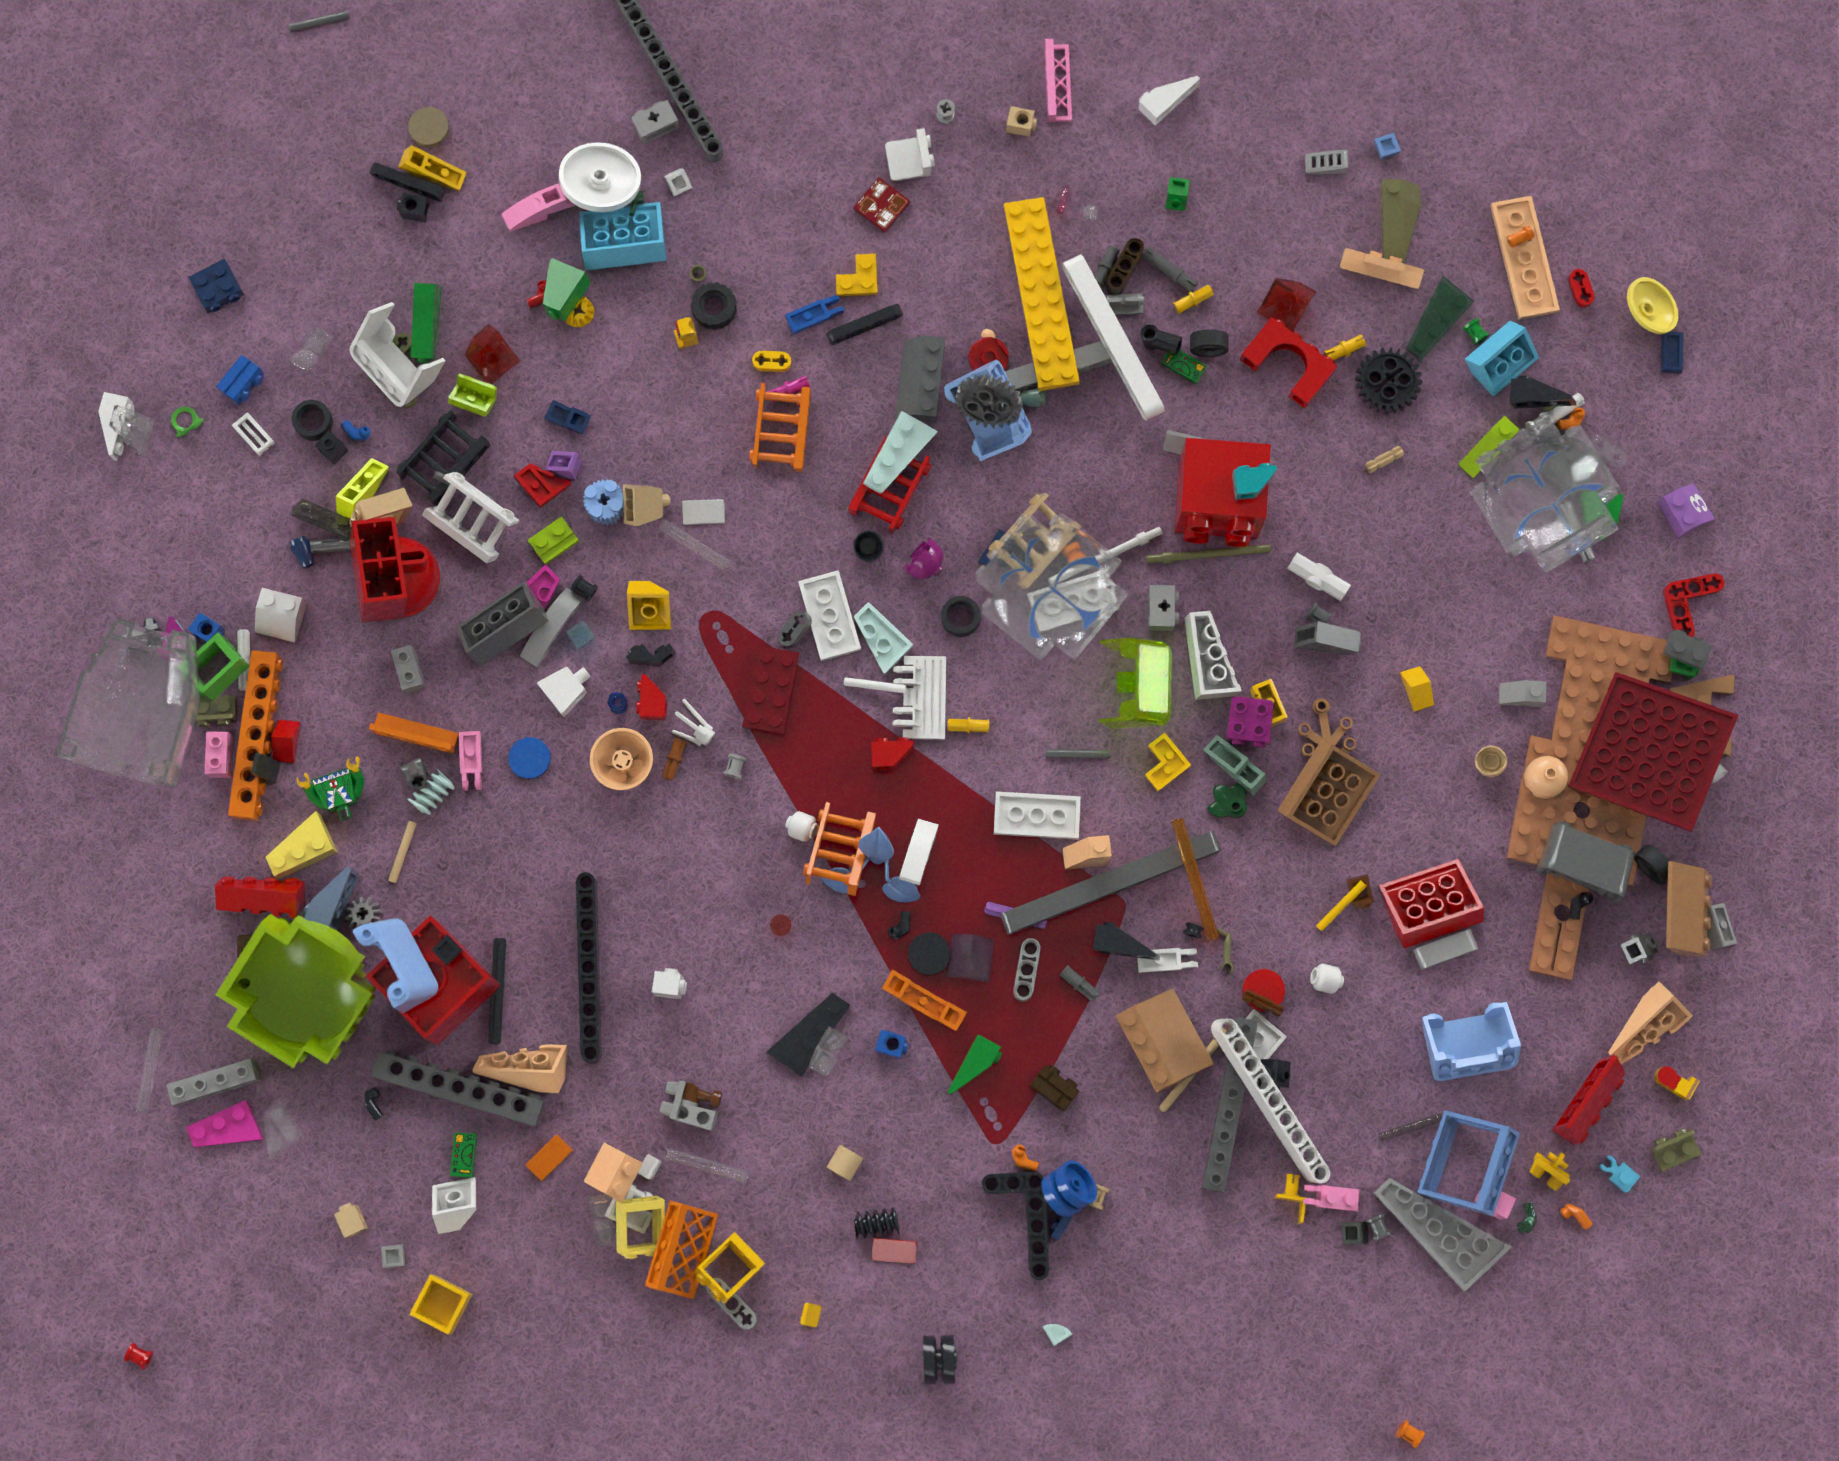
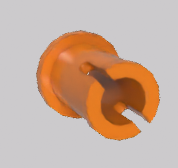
M1524 226L1522 230L1506 238L1509 246L1514 248L1525 241H1532L1535 235L1530 226Z

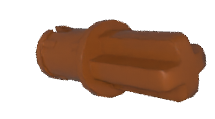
M674 738L670 753L666 756L667 762L662 773V778L669 781L674 779L678 765L682 763L681 757L687 742H681V739Z

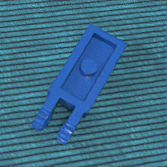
M838 295L824 300L820 299L787 313L785 318L793 335L844 313L843 306L829 311L826 308L840 301Z

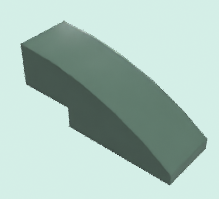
M1218 735L1203 749L1219 767L1253 796L1268 781L1265 773L1250 763L1246 756Z

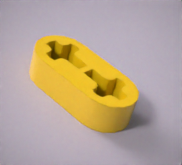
M758 351L752 357L753 366L758 371L786 372L791 367V357L786 352ZM760 357H764V360L770 362H763V365H759V362L756 360H760ZM781 358H784L787 363H784V366H780L778 362L773 361H780Z

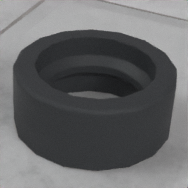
M1205 329L1193 332L1190 335V353L1193 355L1217 357L1229 352V335L1224 331Z
M305 400L293 410L291 417L292 425L299 436L305 440H320L328 431L332 430V414L326 405L319 400ZM317 409L324 415V423L316 431H306L301 426L300 419L306 411Z
M955 596L949 599L943 605L941 612V621L944 629L956 637H967L973 634L978 628L981 619L980 608L977 603L966 596ZM965 605L971 609L973 620L969 626L956 628L950 623L948 615L954 606Z
M1645 845L1635 854L1634 860L1648 878L1659 885H1664L1668 881L1669 859L1654 846Z

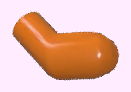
M1020 1144L1016 1145L1012 1149V1157L1016 1166L1036 1172L1039 1162L1029 1160L1025 1147Z

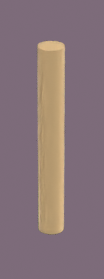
M408 822L388 879L389 882L395 884L397 882L417 825L415 822Z

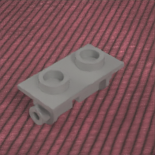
M1142 293L1104 295L1115 315L1144 313V296H1142Z

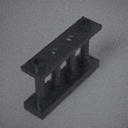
M451 410L439 418L438 425L410 457L399 464L396 472L402 480L408 475L429 492L428 499L434 506H438L449 485L440 482L438 486H434L413 469L420 460H423L435 471L445 475L457 472L465 476L491 446L484 436L481 435L479 439H474L454 423L456 417ZM449 429L470 445V449L466 454L461 455L440 438L441 435ZM434 444L456 461V465L452 470H447L427 454Z

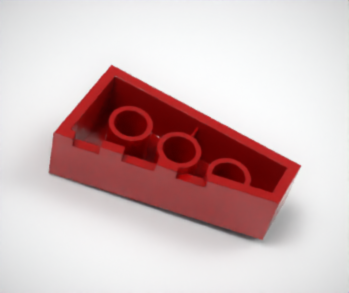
M232 876L222 877L215 884L216 910L244 912L246 909H250L252 914L271 911L273 916L289 913L290 918H296L306 906L305 881H298V878L277 880L275 877H268L264 880H256L255 877H245L243 879H234Z

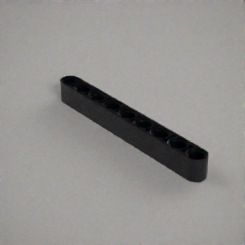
M583 872L576 878L580 1054L584 1061L589 1064H595L602 1057L597 881L594 876L588 872ZM585 878L592 879V884L588 888L581 886ZM586 899H591L593 902L589 909L582 908V903ZM591 920L593 921V927L588 931L583 930V923ZM588 941L593 942V949L585 952L583 945ZM593 963L594 970L591 973H585V964ZM594 984L595 991L590 995L585 994V986ZM589 1005H594L596 1009L592 1016L585 1015V1009ZM591 1026L595 1027L596 1034L591 1038L586 1037V1029ZM590 1048H595L597 1052L593 1059H587L586 1052Z

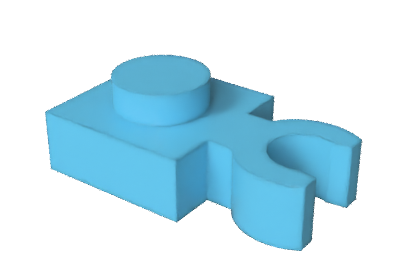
M1607 1155L1606 1159L1610 1161V1167L1607 1168L1600 1164L1599 1168L1604 1172H1610L1612 1175L1609 1177V1180L1624 1193H1628L1640 1176L1624 1162H1621L1619 1166L1616 1165L1615 1158Z

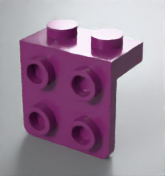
M1234 696L1231 699L1227 739L1232 741L1231 744L1244 746V742L1253 743V747L1265 748V745H1271L1272 737L1270 732L1274 703L1271 700Z

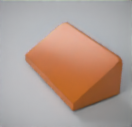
M556 1134L525 1166L543 1181L573 1150Z

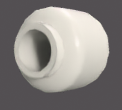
M800 811L794 813L793 816H789L785 825L788 828V835L803 842L814 839L819 828L814 816Z
M1320 964L1312 970L1310 982L1315 990L1333 994L1343 986L1344 977L1341 975L1338 967Z

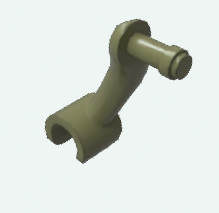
M1218 929L1217 933L1226 937L1224 941V963L1221 965L1220 971L1224 965H1229L1231 970L1228 975H1230L1234 970V966L1230 962L1231 933Z

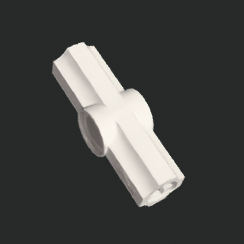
M1299 553L1295 555L1287 568L1305 579L1309 586L1319 591L1323 590L1339 601L1343 599L1351 586L1332 574V571L1325 565L1314 563Z

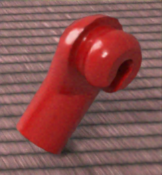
M546 280L539 281L537 284V294L526 299L530 308L543 303Z

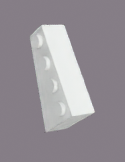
M1211 611L1189 613L1184 620L1195 700L1237 696L1242 690L1234 676L1233 667L1230 666L1226 649L1219 638L1220 634Z

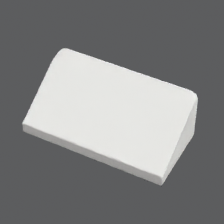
M723 499L682 501L684 525L725 523V503Z

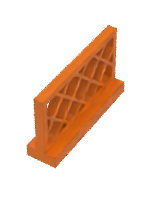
M670 1200L645 1286L694 1299L699 1283L694 1272L706 1259L718 1214ZM687 1210H690L694 1219L686 1223ZM705 1216H710L708 1225L703 1228L700 1220ZM696 1223L699 1232L691 1236L688 1228ZM684 1232L687 1240L680 1245L678 1242L680 1234ZM701 1237L703 1240L702 1247L697 1249L694 1241ZM690 1245L693 1253L685 1258L682 1249ZM678 1253L681 1262L673 1266L674 1255ZM695 1258L697 1264L691 1271L688 1262ZM683 1266L686 1275L679 1279L676 1271ZM672 1274L675 1283L665 1287L668 1276ZM689 1279L690 1288L688 1293H686L681 1284Z

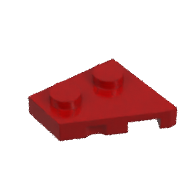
M531 463L514 475V479L539 508L571 486L570 480L556 477L554 473L541 470L538 466Z

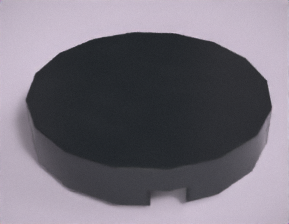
M931 932L922 933L915 937L909 945V962L913 969L920 974H938L949 963V945L938 934Z

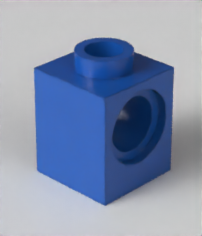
M200 612L188 628L193 635L206 643L217 632L224 636L223 632L225 631L221 625ZM207 627L213 628L209 635H204Z
M881 1029L875 1052L900 1059L901 1054L906 1055L909 1043L905 1042V1036ZM891 1039H895L899 1043V1047L894 1051L889 1050L886 1046L887 1042Z

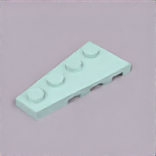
M901 411L863 484L881 494L938 431Z

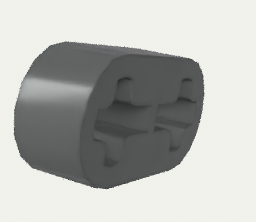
M803 611L793 613L778 634L779 642L787 647L796 646L810 628L812 623L811 616ZM799 617H802V618H803V619H802V620L804 621V624H803V625H802V624H799V623H800V621L798 620ZM787 633H788V634H791V635H790V637L792 638L791 641H787V639H788V638L786 637V634H787Z

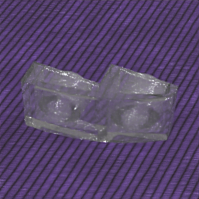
M829 1026L813 1053L809 1068L827 1077L838 1061L836 1055L847 1041V1036Z

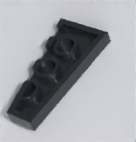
M831 993L773 1045L767 1053L800 1076H803L850 1004L834 993Z

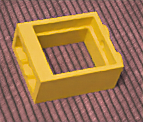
M734 1232L697 1267L694 1273L699 1283L703 1286L707 1285L711 1290L712 1296L717 1301H722L725 1304L765 1263ZM729 1247L748 1266L750 1271L726 1293L705 1269Z

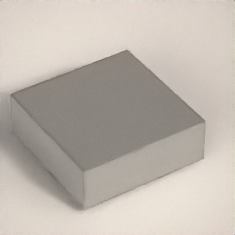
M404 1244L381 1246L383 1269L405 1266Z

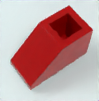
M641 674V681L638 680L637 693H640V701L636 702V714H639L641 720H666V696L647 675Z
M907 737L897 738V741H888V738H877L876 742H871L872 770H894L914 749V740L909 741Z

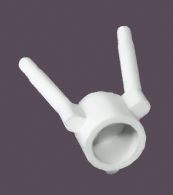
M683 699L684 705L702 725L698 727L684 715L675 712L677 717L696 730L693 734L696 738L676 730H672V734L694 742L698 746H701V744L707 746L715 735V732L712 731L713 727L707 724L698 712Z

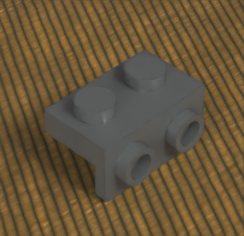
M1672 630L1667 634L1666 639L1668 640L1663 655L1699 670L1705 668L1712 648L1711 645L1706 644L1707 642L1701 638L1687 636V633L1682 630Z

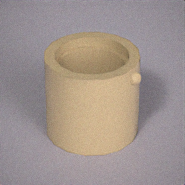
M839 1145L826 1168L851 1181L863 1158Z

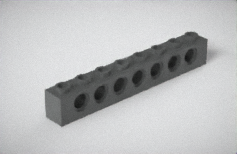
M1236 1017L1235 1022L1253 1048L1258 1021ZM1237 1042L1234 1043V1050L1236 1052L1238 1051ZM1228 1058L1201 1187L1202 1189L1220 1193L1225 1192L1245 1091V1084ZM1247 1060L1245 1063V1067L1248 1070L1250 1063Z
M387 1049L385 1053H378L371 1074L373 1078L538 1127L546 1104V1102L541 1101L542 1096L529 1093L527 1097L521 1095V1090L509 1087L508 1090L500 1088L501 1084L489 1080L487 1084L479 1082V1077L468 1074L467 1078L459 1076V1071L447 1068L446 1072L438 1070L439 1065L427 1062L425 1066L418 1063L419 1059L410 1056L402 1059L398 1057L399 1053ZM397 1063H401L403 1070L400 1074L395 1075L393 1067ZM421 1069L423 1077L421 1080L415 1081L413 1074L416 1070ZM441 1075L444 1082L440 1087H435L434 1079ZM457 1082H463L464 1090L461 1093H456L454 1090ZM478 1088H483L485 1095L482 1099L477 1100L475 1098V1091ZM499 1094L505 1096V1102L501 1106H497L495 1103V1098ZM524 1100L526 1103L525 1110L517 1112L515 1108L516 1103Z

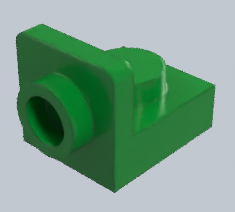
M1169 178L1166 209L1185 211L1190 180Z
M1671 658L1668 672L1685 676V679L1690 680L1698 675L1699 669Z

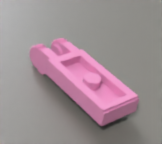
M481 731L459 732L460 774L462 775L463 791L469 790L468 774H475L476 790H481Z
M1305 1185L1304 1190L1308 1192L1316 1191L1317 1197L1316 1200L1306 1198L1303 1204L1316 1205V1207L1358 1211L1359 1189Z

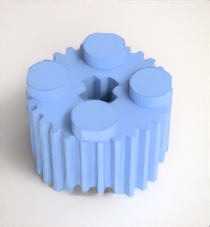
M602 479L601 482L597 480V483L593 482L594 485L590 484L585 489V496H583V503L588 516L594 522L597 521L598 524L601 522L602 525L606 524L608 526L609 524L613 525V522L617 523V520H620V516L623 517L624 513L623 490L612 480L604 481ZM607 500V505H603L602 501Z

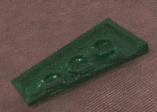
M1442 276L1405 349L1421 362L1469 309L1474 300L1445 276Z

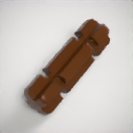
M1249 989L1245 991L1242 998L1248 1003L1252 1002L1254 1006L1267 1012L1271 1011V1014L1277 1017L1281 1016L1284 1010L1283 1005L1274 1004V1001L1259 994L1255 995V992Z

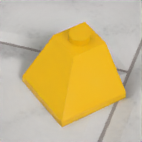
M629 581L627 589L629 630H671L669 591L651 581Z

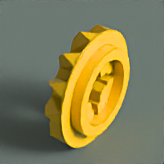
M581 297L575 306L576 309L581 306L583 313H578L574 317L575 312L573 310L566 320L568 325L579 328L588 325L592 321L594 306L586 297Z

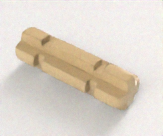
M1396 446L1391 452L1387 451L1376 457L1374 461L1366 462L1365 468L1368 473H1373L1378 468L1380 469L1392 463L1395 459L1401 458L1404 452L1400 446Z

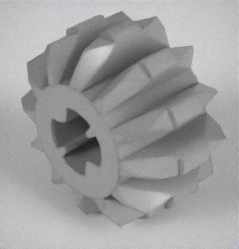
M359 897V904L353 900L351 903L354 908L347 907L346 909L352 913L346 916V920L351 921L349 926L351 928H358L367 923L382 921V919L377 917V915L383 914L382 910L377 909L380 904L378 902L372 904L373 899L370 897L367 898L366 902L363 897ZM363 911H366L368 913V915L365 916V919L360 917V915L363 914Z

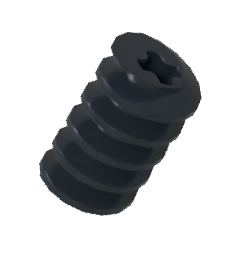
M894 1207L891 1208L890 1214L887 1213L885 1208L882 1209L881 1215L878 1214L877 1210L873 1211L872 1216H870L868 1211H865L864 1217L861 1216L860 1212H856L854 1218L856 1240H858L860 1233L864 1239H867L868 1232H870L872 1238L876 1237L877 1231H879L881 1237L884 1236L885 1230L888 1231L890 1236L893 1235L894 1229L900 1234L898 1216Z

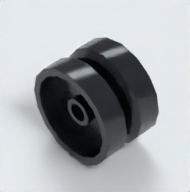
M934 1335L923 1336L924 1385L936 1384L937 1370H941L942 1382L944 1384H955L957 1354L956 1349H954V1335H942L941 1349H936V1338Z

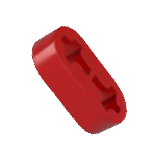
M1582 269L1573 270L1568 277V284L1574 301L1579 307L1587 308L1595 298L1589 277ZM1576 275L1578 276V278L1582 277L1580 285L1577 280H1573ZM1582 290L1584 296H1589L1587 302H1585L1584 299H1580V297L1582 296Z

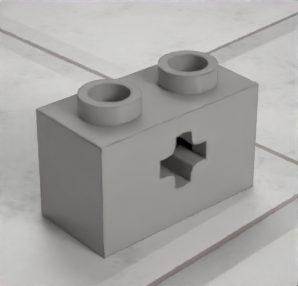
M668 100L656 102L651 108L637 111L631 117L633 126L643 145L680 128L678 119Z
M1175 585L1149 586L1148 630L1173 631L1175 625H1178L1179 613L1175 612V604L1179 602V592H1175ZM1161 604H1165L1166 612H1162Z
M412 645L391 650L402 691L408 695L426 689L416 651Z

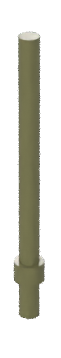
M1270 544L1178 553L1167 551L1157 555H1146V564L1161 562L1163 564H1172V561L1271 552Z

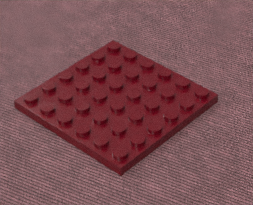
M1615 672L1569 783V788L1692 833L1738 719V714Z

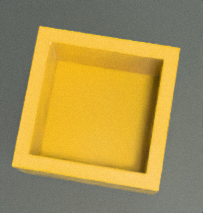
M430 1274L409 1315L446 1334H453L473 1294L435 1274Z

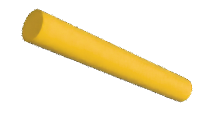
M1360 881L1316 927L1323 931L1367 887L1366 884Z

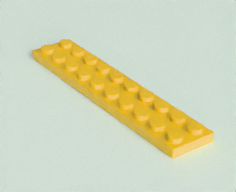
M1044 197L1004 203L1038 391L1079 385V376Z

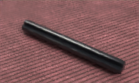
M494 938L492 976L501 986L490 996L488 1042L490 1044L501 1043L506 939Z

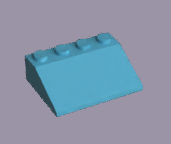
M660 202L637 205L634 216L629 215L631 206H624L609 212H579L581 247L585 271L667 261Z

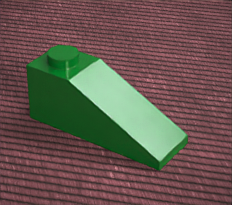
M977 1035L947 1093L950 1095L954 1094L989 1069L992 1063L997 1065L1002 1055L999 1052L1001 1046Z

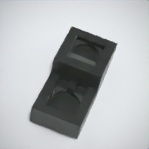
M255 753L251 774L276 784L281 763L266 755Z

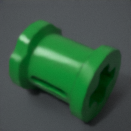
M1478 318L1463 327L1464 332L1467 331L1473 339L1474 346L1490 336L1481 327Z

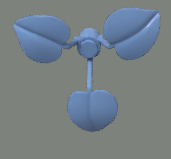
M880 827L863 836L858 843L861 852L867 855L863 868L870 859L875 864L884 862L885 880L887 883L883 885L882 890L885 895L897 902L918 900L921 895L914 883L900 880L899 877L889 878L888 862L893 856L894 850L888 837ZM841 867L829 869L830 871L843 874L850 873L848 869ZM821 877L823 883L831 889L840 893H847L848 886L845 883Z

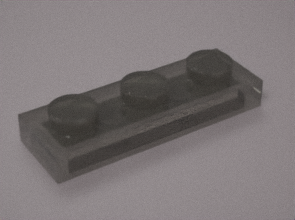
M303 498L292 509L291 516L348 540L351 536V525L348 517H344Z

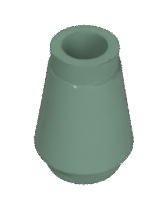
M1038 388L1021 392L1019 395L1023 398V406L1042 408V406L1047 405L1046 390L1038 391Z

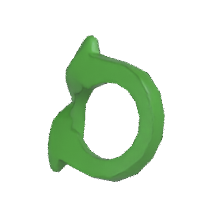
M189 407L178 408L171 416V423L177 431L176 437L187 435L190 430L197 429L204 421V419H199L196 412ZM181 412H189L192 415V425L189 428L184 429L177 424L176 418Z

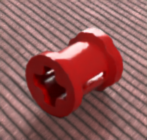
M133 1342L125 1353L124 1361H131L140 1365L141 1369L145 1370L153 1357V1351L149 1350L147 1352L137 1347V1344Z

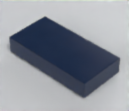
M1683 332L1661 334V372L1680 374L1683 372Z

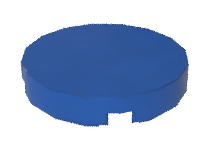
M534 737L518 740L511 747L508 755L512 771L521 778L536 779L542 776L550 766L551 753L547 745Z

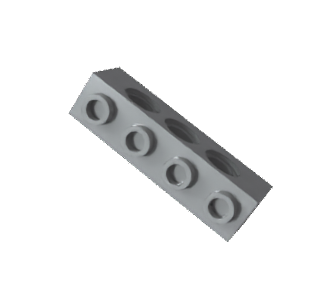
M247 1059L179 1080L166 1086L171 1105L180 1107L260 1082L261 1078L256 1060Z

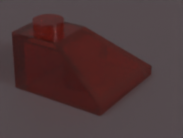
M1275 278L1257 313L1269 320L1271 317L1275 320H1281L1286 325V328L1293 332L1317 291L1299 281Z
M490 324L473 336L464 355L483 381L489 384L494 383L520 361L498 330Z

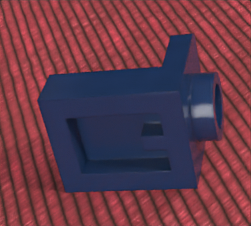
M1052 1209L1051 1211L1062 1219L1060 1221L1055 1220L1050 1228V1231L1053 1232L1050 1237L1059 1241L1072 1218L1063 1217Z

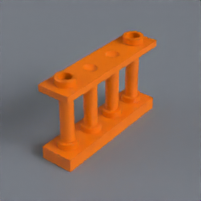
M761 383L760 389L756 390V401H759L754 450L750 449L749 462H752L753 468H758V461L790 463V466H794L795 472L803 473L811 400L810 387H802V393H798V395L766 392L765 383ZM765 400L797 403V405H800V412L795 415L764 412ZM763 420L789 422L798 425V430L793 435L762 432ZM761 440L792 443V445L796 446L795 454L760 452Z
M826 802L824 810L820 809L818 822L821 823L810 863H805L804 866L805 884L810 885L812 875L845 883L848 886L847 894L856 896L866 855L859 849L858 843L863 836L873 831L876 813L867 812L866 819H861L860 821L830 814V803ZM831 822L857 828L862 832L861 837L852 838L826 832V823ZM823 839L853 846L854 849H857L856 855L848 856L822 850L820 845ZM817 857L849 864V867H852V872L843 874L815 867Z

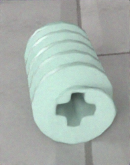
M438 769L439 775L431 774L433 782L427 780V788L421 789V794L413 793L416 800L407 799L420 812L429 815L431 814L429 807L437 808L435 800L442 803L441 794L448 796L449 794L446 789H455L452 782Z

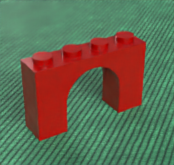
M1271 317L1243 351L1240 361L1256 372L1275 351L1285 349L1297 353L1304 362L1305 374L1291 390L1289 397L1305 409L1334 374L1337 365H1335L1332 358L1319 353L1316 346L1303 341L1300 334L1287 329L1281 320H1275Z

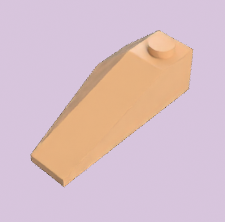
M1658 982L1642 997L1608 1053L1617 1056L1620 1063L1623 1064L1641 1053L1644 1045L1650 1042L1656 1044L1660 1041L1659 1036L1668 1031L1670 1034H1673L1679 1030L1693 1015L1664 985Z

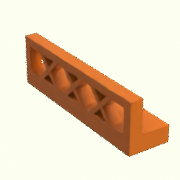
M379 712L377 713L375 723H370L369 730L373 734L454 754L459 739V733Z

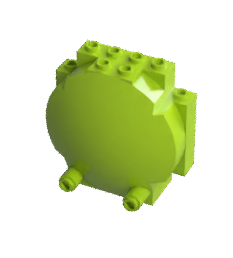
M269 914L259 924L215 995L237 1008V1011L227 1025L229 1029L294 1068L298 1062L302 1064L309 1053L326 1064L331 1059L336 1060L342 1051L339 1046L343 1041L347 1043L357 1029V1025L369 1010L368 1007L376 998L373 995L376 987L368 983L367 974L362 970L365 966L363 964L365 956L359 953L341 933L324 924L308 921L300 915L290 923L287 918H276Z

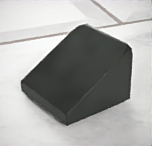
M1341 1222L1342 1244L1369 1243L1368 1223Z

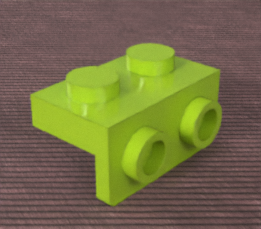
M459 373L457 384L448 397V404L487 417L496 401L497 387Z

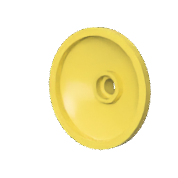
M1647 277L1638 278L1630 284L1627 291V303L1636 322L1644 329L1655 334H1665L1674 329L1678 322V309L1671 293L1661 283Z

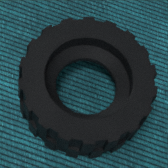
M718 282L703 284L692 296V313L699 325L704 326L706 329L717 330L723 329L734 320L737 313L736 299L734 294H732V290L728 289L726 285L719 284ZM711 297L720 298L724 303L722 313L716 316L707 314L704 310V304L707 299Z

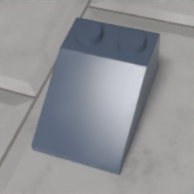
M347 866L311 900L310 904L306 905L303 913L304 919L324 924L337 931L359 873Z

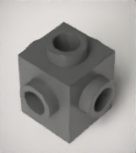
M1641 931L1629 936L1630 941L1621 944L1629 964L1640 961L1643 964L1652 960V955L1659 952L1657 942L1650 932L1644 935L1641 934Z

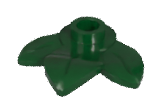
M1235 783L1232 788L1226 785L1214 786L1213 794L1216 801L1207 807L1212 815L1218 818L1227 816L1241 818L1246 814V790L1240 783ZM1234 805L1240 806L1238 810L1232 809Z

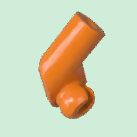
M1578 407L1571 413L1568 419L1558 420L1557 428L1560 430L1577 429L1584 419V409Z
M1565 1204L1564 1208L1560 1210L1561 1215L1566 1219H1569L1571 1216L1575 1217L1583 1229H1588L1593 1224L1583 1209L1572 1204Z

